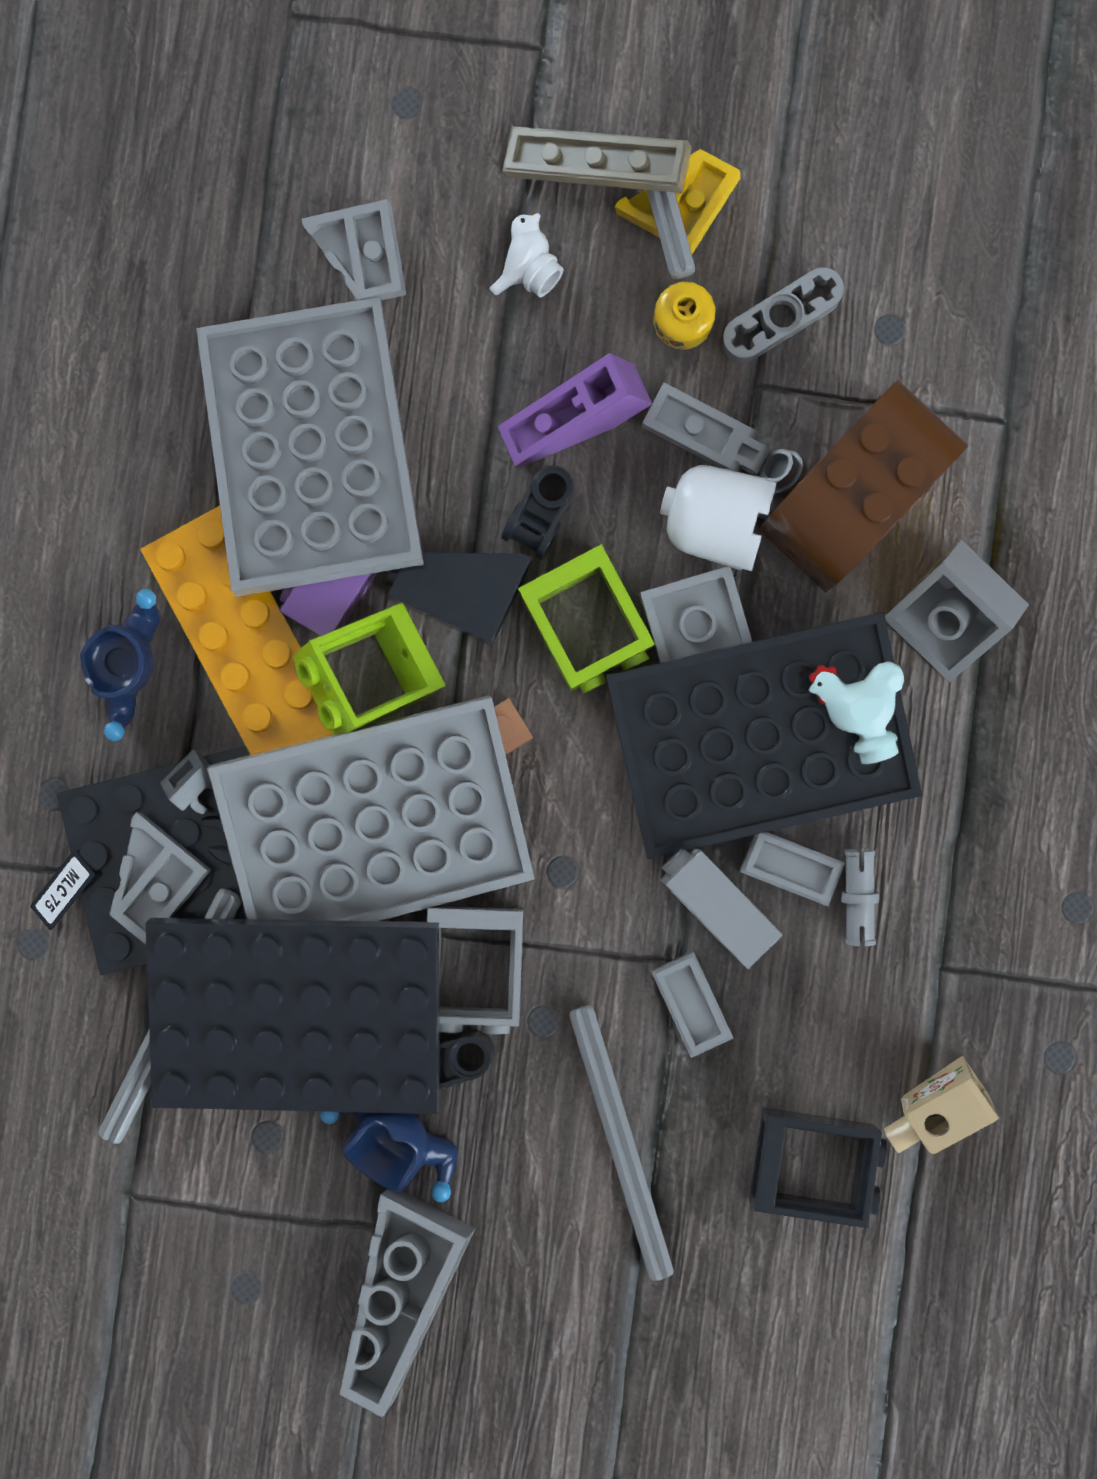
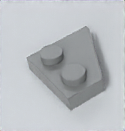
M387 199L302 218V224L306 231L319 245L325 257L343 278L345 284L357 300L374 297L386 300L406 295L391 203Z
M136 812L131 820L132 834L127 855H123L119 872L121 882L119 889L114 894L110 916L146 944L145 923L150 917L173 918L211 869L143 813Z

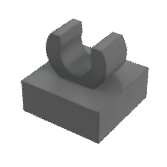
M194 749L161 782V785L168 799L179 809L184 811L190 804L195 812L204 814L207 809L204 803L198 799V795L204 789L213 790L208 772L209 763Z

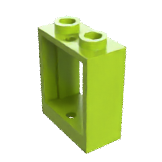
M602 544L518 588L519 596L570 692L580 687L583 694L606 683L605 673L620 665L623 670L633 669L649 660L646 651L652 649L655 643ZM600 572L637 641L575 672L540 603Z
M403 602L310 640L292 656L296 663L295 669L299 680L304 686L309 688L318 706L319 718L332 734H347L359 728L373 725L427 700L446 686ZM375 635L405 694L355 716L325 655Z

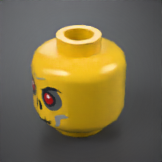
M682 281L670 285L660 294L655 305L653 325L657 336L664 344L674 349L688 350L699 346L707 339L715 321L716 307L713 298L704 287L694 282Z

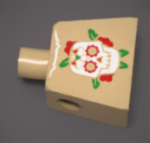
M961 1056L906 1093L901 1098L905 1116L888 1125L883 1130L898 1153L921 1140L930 1154H936L992 1124L999 1117L990 1095L966 1059ZM932 1114H938V1115H936V1116H934V1117H928L929 1115H932Z

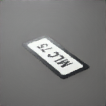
M75 850L70 853L30 905L31 909L49 930H53L95 876L92 869Z

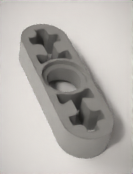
M816 268L730 321L721 339V347L725 356L735 363L751 362L833 311L844 292L843 281L839 274L829 268ZM814 282H817L820 287H824L827 284L831 287V291L827 296L828 301L819 296L810 301L804 310L801 301L812 293L815 287ZM778 304L789 306L795 314L794 323L785 328L774 325L769 317L770 309ZM759 317L764 331L753 337L750 343L751 349L747 350L743 345L735 347L732 344L736 337L735 331L739 330L743 335L749 334L757 328L759 322L754 318ZM765 333H766L768 336H770L771 338H770V339H766Z

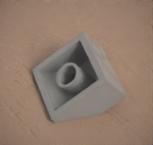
M961 539L886 613L885 621L948 682H951L1010 632L1029 604Z

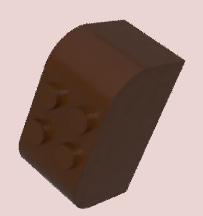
M897 380L779 504L759 528V531L826 593L837 585L879 543L968 447V444Z

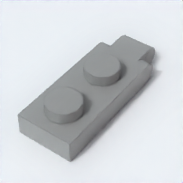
M666 383L662 384L641 426L719 468L736 472L741 468L750 474L757 475L770 451L767 446L755 440L758 432L753 428Z

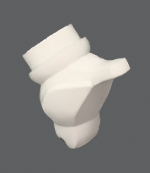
M539 213L520 215L512 222V241L503 274L489 288L494 295L500 294L512 285L523 283L528 292L533 291L538 297H543L560 280L564 269L557 263V257L549 253V243L539 229L541 217Z

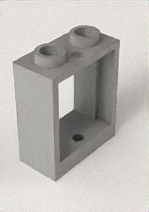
M680 849L661 867L666 874L660 881L735 959L747 969L783 936L701 850L691 849L687 852Z
M433 906L428 908L427 922H439V972L442 928L511 930L508 1008L440 1006V1032H462L463 1025H482V1033L508 1034L510 1033V1026L519 1027L524 909Z

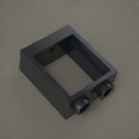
M762 1107L749 1201L754 1211L869 1228L870 1215H876L880 1205V1187L875 1186L877 1167H884L887 1155V1141L881 1138L882 1132L871 1123ZM786 1128L859 1138L850 1204L777 1193Z

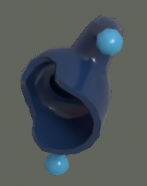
M142 589L136 594L137 605L122 625L109 624L98 630L87 640L80 653L81 669L85 680L91 688V692L105 699L107 716L110 723L106 724L104 735L108 740L114 742L123 738L124 728L134 717L137 693L148 683L153 672L154 656L150 648V642L159 624L160 617L156 606V595L151 589Z
M320 1111V1118L326 1124H333L338 1120L339 1115L349 1112ZM352 1112L356 1115L358 1125L351 1133L342 1152L356 1169L380 1186L390 1191L401 1193L415 1177L421 1166L434 1165L437 1169L438 1179L431 1188L432 1198L437 1202H445L449 1199L451 1195L449 1184L458 1158L457 1146L451 1140L426 1132L420 1119L412 1113Z

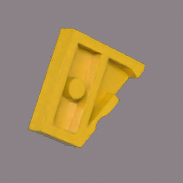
M702 149L690 155L683 192L675 193L691 254L697 248L740 180L739 169ZM647 190L640 192L629 200L625 196L615 205L617 215L659 237Z

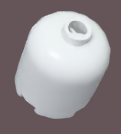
M698 465L690 468L681 476L676 489L667 486L663 497L660 514L668 516L667 534L670 542L677 549L687 554L741 571L742 569L752 571L762 537L753 534L757 517L766 519L777 483L768 481L767 478L713 466Z

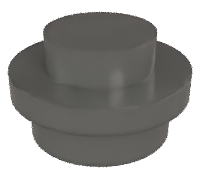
M778 449L766 457L760 469V474L762 478H767L768 481L777 483L774 495H786L804 479L806 463L797 452Z

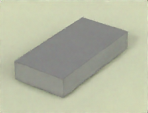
M764 832L753 835L739 872L829 906L845 863Z
M693 951L651 970L691 1058L733 1039Z

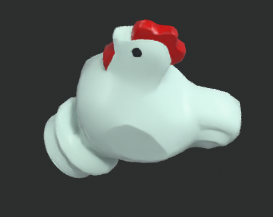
M887 661L874 667L864 680L845 684L836 675L837 669L834 666L827 668L819 665L816 671L809 675V680L812 682L809 691L817 694L819 702L825 704L829 717L837 728L859 736L860 739L855 743L854 751L859 754L861 763H876L898 754L899 751L895 742L898 740L897 735L886 731L885 727L894 714L896 692L901 690L903 686L904 676L901 668L897 664Z

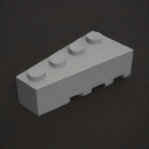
M388 1189L380 1195L377 1210L379 1213L375 1233L371 1239L366 1277L360 1292L356 1325L352 1332L340 1390L341 1396L382 1418L399 1393L475 1231V1228L404 1191L396 1193Z

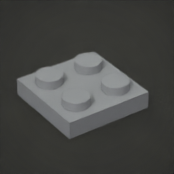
M726 566L639 592L659 662L752 641L731 567Z

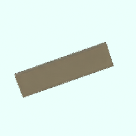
M512 126L503 172L509 178L682 193L692 147L688 140Z

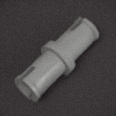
M857 849L845 850L846 891L841 892V902L846 903L845 944L860 946L861 927V942H864V946L876 945L875 904L879 903V892L874 891L875 850L861 849V868L859 869V851Z

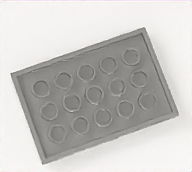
M380 297L196 328L231 590L235 597L423 565L422 549Z
M491 696L365 726L347 734H333L208 766L210 780L247 919L381 921L535 880Z

